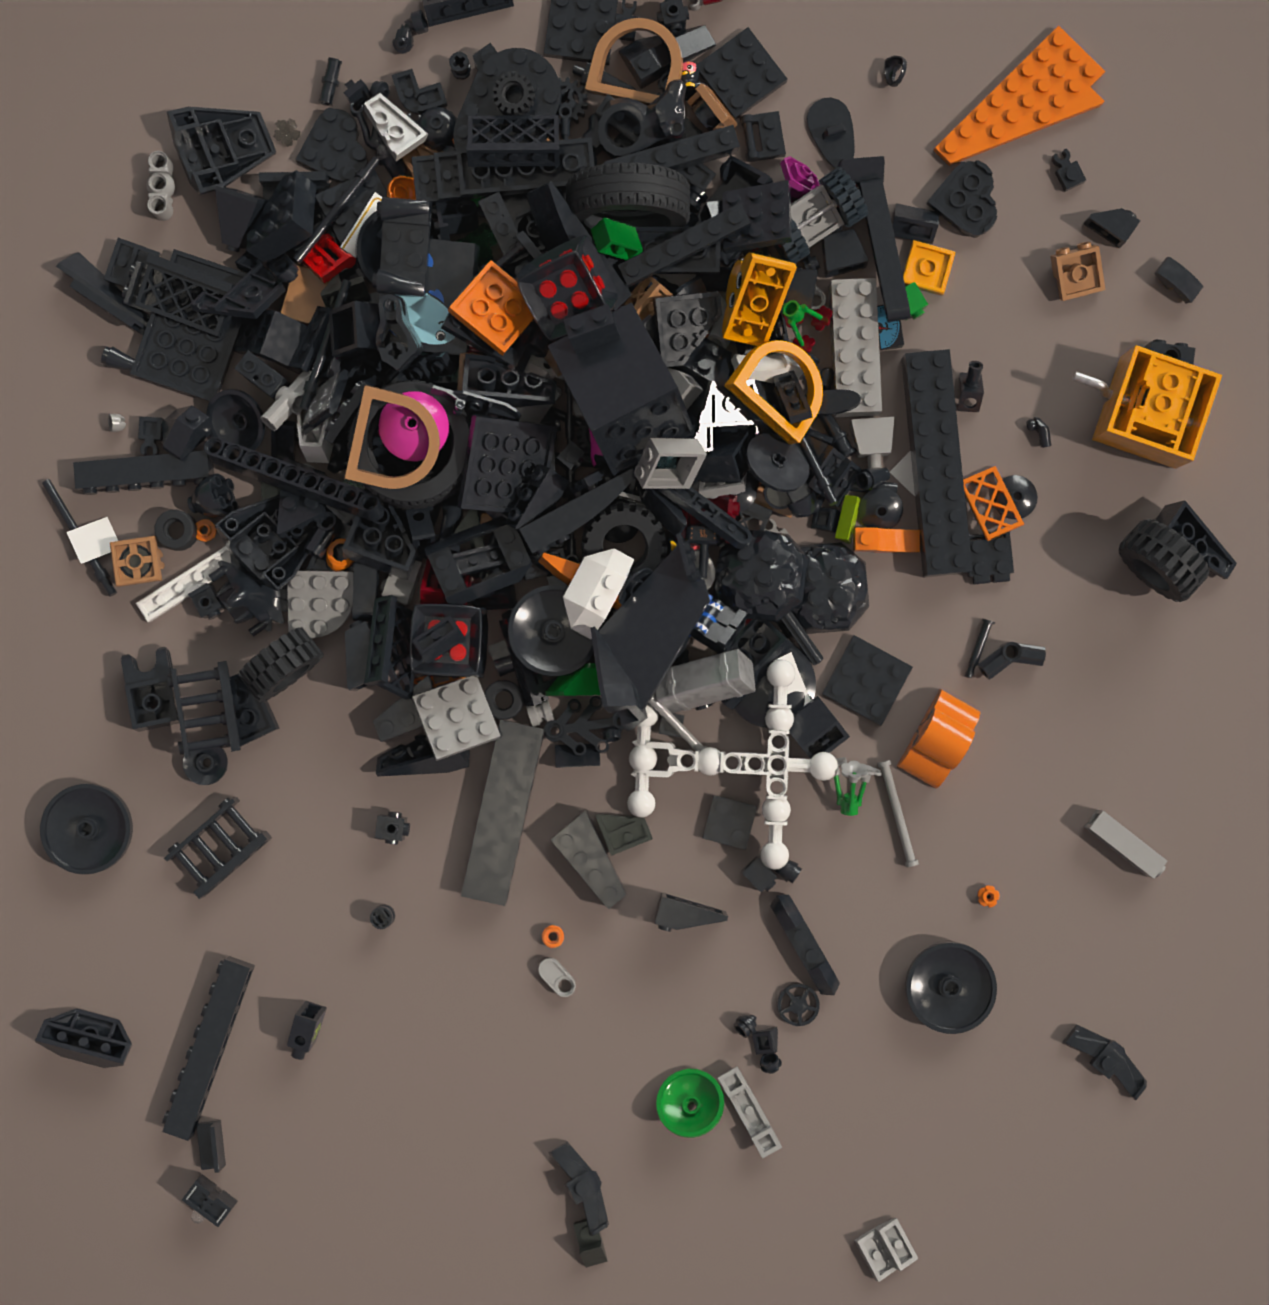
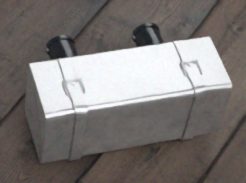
M730 647L727 652L717 653V655L689 662V650L685 649L683 654L676 660V666L669 668L657 688V701L671 713H676L755 692L753 663L739 649L730 651Z

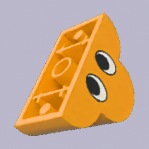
M749 252L743 261L738 260L734 264L726 292L727 307L722 324V336L724 339L755 346L769 341L797 269L795 263Z

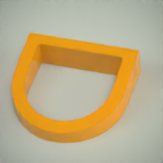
M770 341L753 348L743 358L724 385L789 445L800 443L817 416L823 397L822 380L814 361L803 349L787 341ZM773 352L782 353L798 363L806 377L808 387L807 402L811 408L813 418L791 425L747 385L746 381L765 355Z

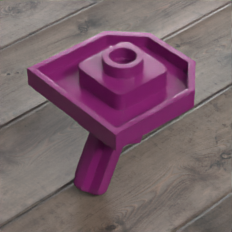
M791 156L781 161L780 165L784 178L789 180L791 204L795 198L799 199L819 186L817 176L807 165Z

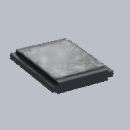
M344 369L340 373L335 374L318 388L316 394H313L301 427L304 435H307L337 412L349 377L347 370Z

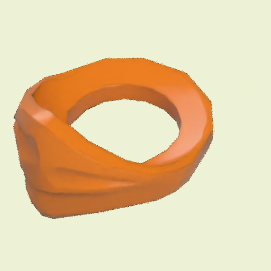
M336 539L327 548L326 562L332 570L347 569L354 562L349 559L340 562L333 557L334 548L339 544H344L346 539Z

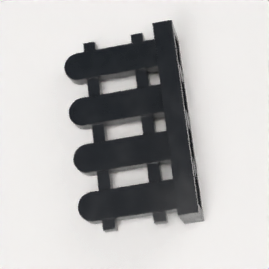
M510 618L499 620L517 681L523 694L525 706L541 704L542 701L549 699L548 696H545V691L559 676L543 681L542 675L526 668L516 658L510 647L508 639V623Z

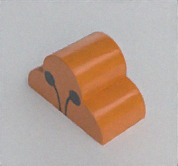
M940 689L898 762L897 767L937 789L944 782L950 771L958 766L967 753L975 735L974 728L979 720L980 711Z

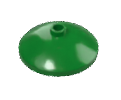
M698 1069L680 1070L669 1076L661 1085L656 1100L657 1113L663 1125L673 1134L685 1138L699 1137L710 1132L720 1121L724 1111L723 1092L718 1082L710 1074ZM691 1104L696 1105L693 1111L688 1109Z

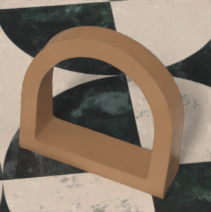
M633 18L619 22L611 27L598 42L594 51L585 90L602 96L609 94L616 99L627 97L645 105H650L660 95L601 83L608 52L612 45L627 33L648 31L656 34L667 44L671 55V68L666 84L667 88L670 81L681 79L683 57L677 40L666 27L650 19Z
M365 385L345 479L388 489L408 487L423 479L434 466L440 447L438 427L427 408L410 396ZM372 399L406 407L416 413L426 426L429 436L428 451L423 462L414 471L406 475L392 477L358 469Z

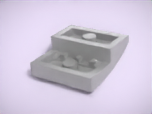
M897 1218L878 1225L854 1240L875 1281L878 1282L896 1270L902 1271L918 1259Z

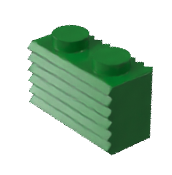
M603 218L591 229L593 240H595L594 244H596L595 248L600 253L629 260L643 252L635 227Z

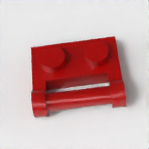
M324 234L302 263L325 284L345 268H352L356 263V259L338 246L330 234ZM323 249H330L339 259L335 261Z

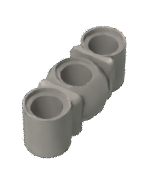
M154 151L148 158L150 165L148 172L151 175L146 183L149 197L147 206L157 219L165 221L173 215V199L171 196L175 190L172 174L174 165L164 152ZM160 161H165L162 167L157 168ZM165 182L164 187L158 190V184ZM160 204H164L163 210L157 212V207Z

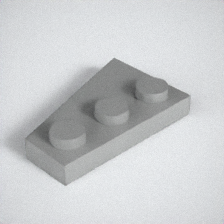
M381 93L364 103L365 113L395 161H398L426 141L428 133Z

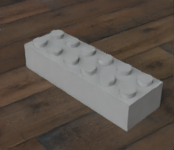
M876 278L831 280L828 292L829 309L833 312L830 318L831 359L834 372L833 390H851L858 393L862 398L861 403L856 408L836 414L834 418L879 416L882 412Z

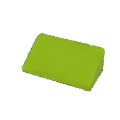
M845 495L835 538L851 544L853 529L855 528L858 516L859 497Z

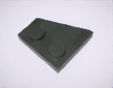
M595 815L611 856L653 839L644 817Z

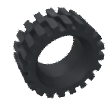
M298 627L270 643L267 648L262 649L258 655L251 658V661L243 666L244 668L239 671L238 676L258 702L262 703L269 700L272 696L275 697L281 691L286 690L288 686L297 682L300 677H303L306 672L311 670L323 658L324 654L304 628Z

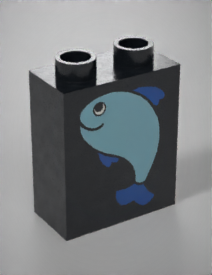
M430 239L426 297L391 295L400 296L405 300L409 321L424 346L423 351L432 353L446 351L454 366L459 367L460 353H469V344L441 329V326L448 314L449 307L455 301L460 289H466L478 275L480 246L475 243ZM379 293L378 304L380 298L387 294ZM395 302L391 303V312L396 310ZM391 329L384 340L385 346L391 342H401ZM402 350L396 351V355L402 354Z

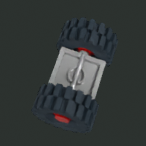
M837 167L819 180V186L791 204L792 242L773 245L784 261L797 263L810 254L809 247L842 225L849 228L868 215V207L864 203L865 200L861 196V192L857 189L849 174H846V171L841 167Z

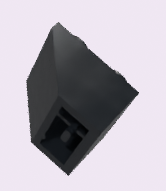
M819 696L793 714L794 722L790 728V734L810 759L819 752L830 753L850 737Z

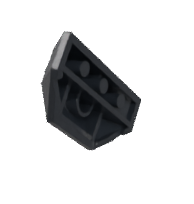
M77 1008L53 1018L45 1019L35 1039L36 1043L60 1057L101 1068L123 1066L132 1046V1042L120 1020Z

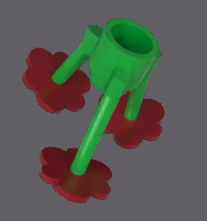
M794 300L788 301L783 305V314L786 325L792 328L796 336L792 343L808 353L812 350L811 347L815 345L814 338H809L808 335L801 337L796 324H801L804 315L808 313L813 318L811 325L817 331H822L825 326L830 324L833 312L824 305L820 309L813 311L805 304L800 305Z

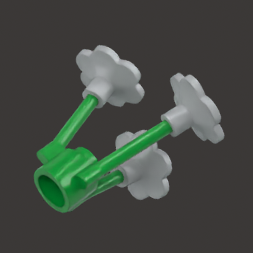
M845 757L835 758L838 763V770L834 776L837 805L841 806L840 812L843 815H857L859 806H862V797L871 775L881 776L882 772L869 765L860 764L858 761L847 763ZM840 765L842 769L841 774L849 777L851 782L850 793L844 794V797H842L838 776L840 774ZM861 778L862 783L857 796L855 794L856 783Z

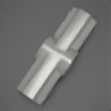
M310 370L309 372H302L289 387H281L276 393L275 402L260 417L262 422L271 430H277L292 413L297 414L303 410L299 406L305 392L303 390L305 381L309 380L311 374Z

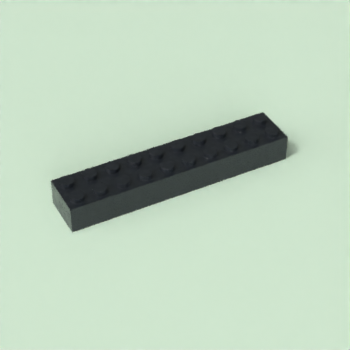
M950 349L905 353L901 358L917 522L918 530H920L923 578L967 574L972 572V561Z

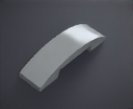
M738 1066L719 1076L718 1079L733 1103L762 1159L781 1149L782 1146Z

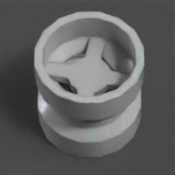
M548 700L542 701L540 705L526 706L533 727L540 725L543 720L547 722L554 720Z

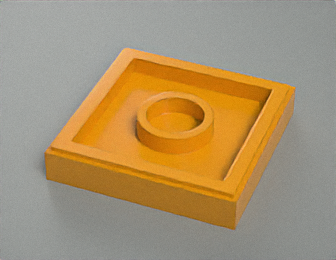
M913 240L903 272L905 285L908 286L915 282L920 290L943 296L956 252Z

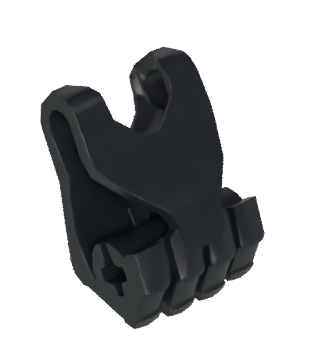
M387 294L380 298L378 304L380 324L376 334V345L382 361L392 366L396 371L403 372L422 354L424 346L409 321L405 300L400 296ZM395 302L396 310L391 312V303ZM391 329L401 342H391L385 346L384 340ZM402 350V354L396 355V351Z

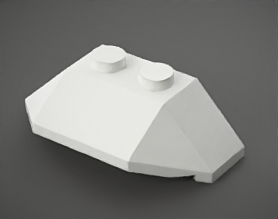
M615 548L583 558L563 595L566 613L572 630L590 640L592 639L590 628L595 626L598 630L606 619L628 577L634 561L633 558Z

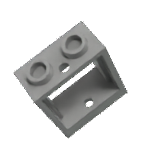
M650 438L635 468L634 474L643 489H690L707 454L698 439ZM661 456L681 457L675 469H655Z

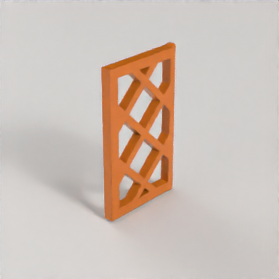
M996 466L963 480L965 497L987 541L1024 525ZM993 473L997 480V485L984 482L985 476ZM970 482L979 484L975 495L968 492L966 484ZM982 486L994 490L991 500L978 497ZM997 491L1004 494L1008 502L1006 506L994 502ZM976 501L988 504L985 516L979 514L975 506ZM992 506L1005 510L1001 521L988 517ZM1007 512L1014 514L1017 520L1016 523L1012 525L1004 523ZM988 521L999 525L997 531L989 534L985 522Z

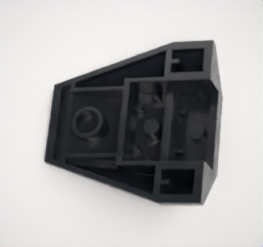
M190 106L167 111L173 144L190 185L200 195L214 192L216 185L228 186L276 154V149L261 112Z

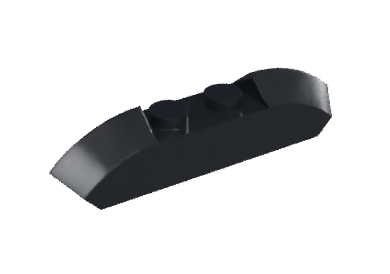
M789 894L777 895L770 907L821 995H835L840 982Z

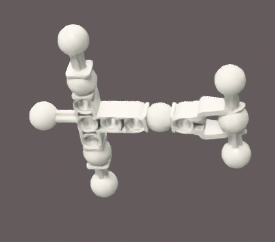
M780 659L772 662L767 669V679L774 686L773 704H768L769 710L765 716V722L769 728L768 733H771L768 739V753L730 752L725 754V751L720 752L713 747H707L701 751L697 750L694 752L692 750L676 748L672 742H650L651 726L658 720L659 712L652 705H647L646 713L648 718L637 725V740L632 742L635 747L629 755V763L634 769L631 775L636 777L635 791L630 794L627 801L631 814L643 818L649 816L655 809V798L648 791L649 777H670L674 772L690 771L692 769H695V772L700 771L708 776L725 771L737 774L767 775L766 789L768 794L762 806V814L766 819L764 824L769 825L768 843L761 849L760 857L763 864L770 869L775 870L784 867L789 859V851L782 843V827L787 825L788 821L786 820L791 812L787 795H784L788 788V772H808L817 780L826 781L833 778L838 770L837 760L827 752H819L811 759L789 758V737L787 734L790 733L794 716L789 709L792 708V705H787V687L795 679L796 673L793 665L787 660ZM777 735L785 739V745L782 748H776L773 745L772 740ZM653 748L669 750L670 756L667 759L669 763L668 770H652L657 762V755ZM685 754L691 755L693 758V764L690 767L682 763V757ZM734 756L738 759L739 764L737 768L732 769L728 767V757ZM752 757H757L761 761V767L757 770L752 769L749 765V760ZM780 758L783 760L784 768L779 771L773 769V759ZM780 781L783 784V791L780 793L773 792L771 783Z

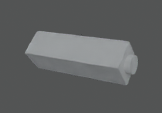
M1097 809L1085 824V829L1147 877L1154 879L1164 872L1166 868L1164 865L1167 863V860L1103 810Z

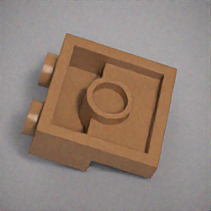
M1083 242L1077 244V249L1070 250L1069 247L1056 250V254L1050 256L1053 277L1057 278L1061 301L1105 290L1099 246L1091 245V242Z

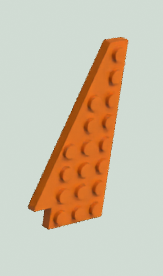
M1058 26L933 151L950 166L1098 108L1105 101L1091 86L1106 71Z

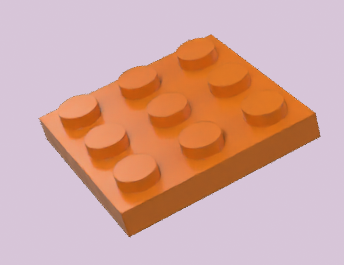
M492 260L448 309L449 313L502 356L534 320L521 295L517 281Z

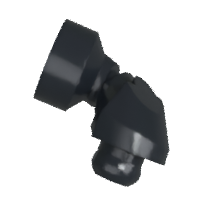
M422 10L412 12L410 18L404 21L405 25L401 24L400 29L397 30L395 39L392 41L393 47L397 52L403 54L413 48L414 39L412 32H416L418 35L428 32V23Z

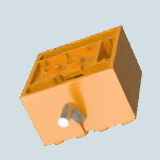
M1137 345L1119 358L1110 388L1104 381L1077 371L1073 376L1074 381L1099 389V393L1109 399L1103 405L1092 440L1175 469L1194 460L1222 378L1221 374ZM1149 389L1147 396L1144 397L1145 391Z

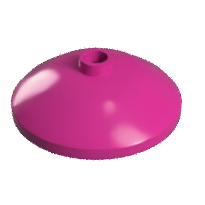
M416 391L402 393L419 401L433 416L439 431L440 451L449 433V421L443 406L426 393ZM387 403L379 419V434L383 444L388 451L402 460L412 462L423 461L429 447V436L423 421L412 410L400 405ZM415 420L416 426L409 427L408 422Z

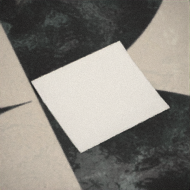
M108 517L67 532L81 564L110 553V542L118 541Z

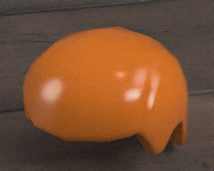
M402 175L394 177L387 185V197L416 200L414 178Z

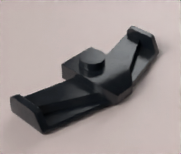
M1077 1024L1063 1040V1043L1093 1056L1094 1058L1089 1064L1108 1079L1115 1074L1134 1100H1137L1146 1089V1079L1127 1056L1125 1049L1116 1041L1109 1040Z
M568 1141L548 1152L571 1179L564 1183L574 1205L582 1202L589 1235L593 1236L607 1228L609 1222L601 1192L602 1182L597 1172L592 1171Z

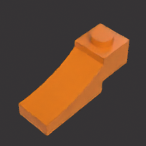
M854 528L853 552L919 553L920 530Z

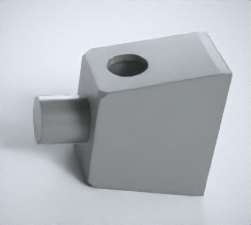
M894 417L853 419L850 421L849 429L854 448L857 450L856 456L857 458L867 457L868 469L882 468L881 456H888L891 453Z

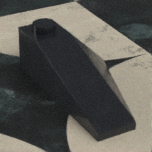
M705 25L672 34L680 46L683 63L689 62L716 46ZM659 36L638 39L619 50L620 56L640 89L660 79L662 74L670 72V51L667 44Z
M1185 500L1165 505L1156 521L1167 525L1168 528L1175 530L1180 536L1187 539L1196 548L1198 553H1201L1204 557L1203 559L1207 562L1210 571L1223 579H1228L1237 562Z
M420 733L414 737L415 741L405 746L400 744L378 756L376 775L379 777L450 773L469 767L470 749L436 761L426 734L422 736Z

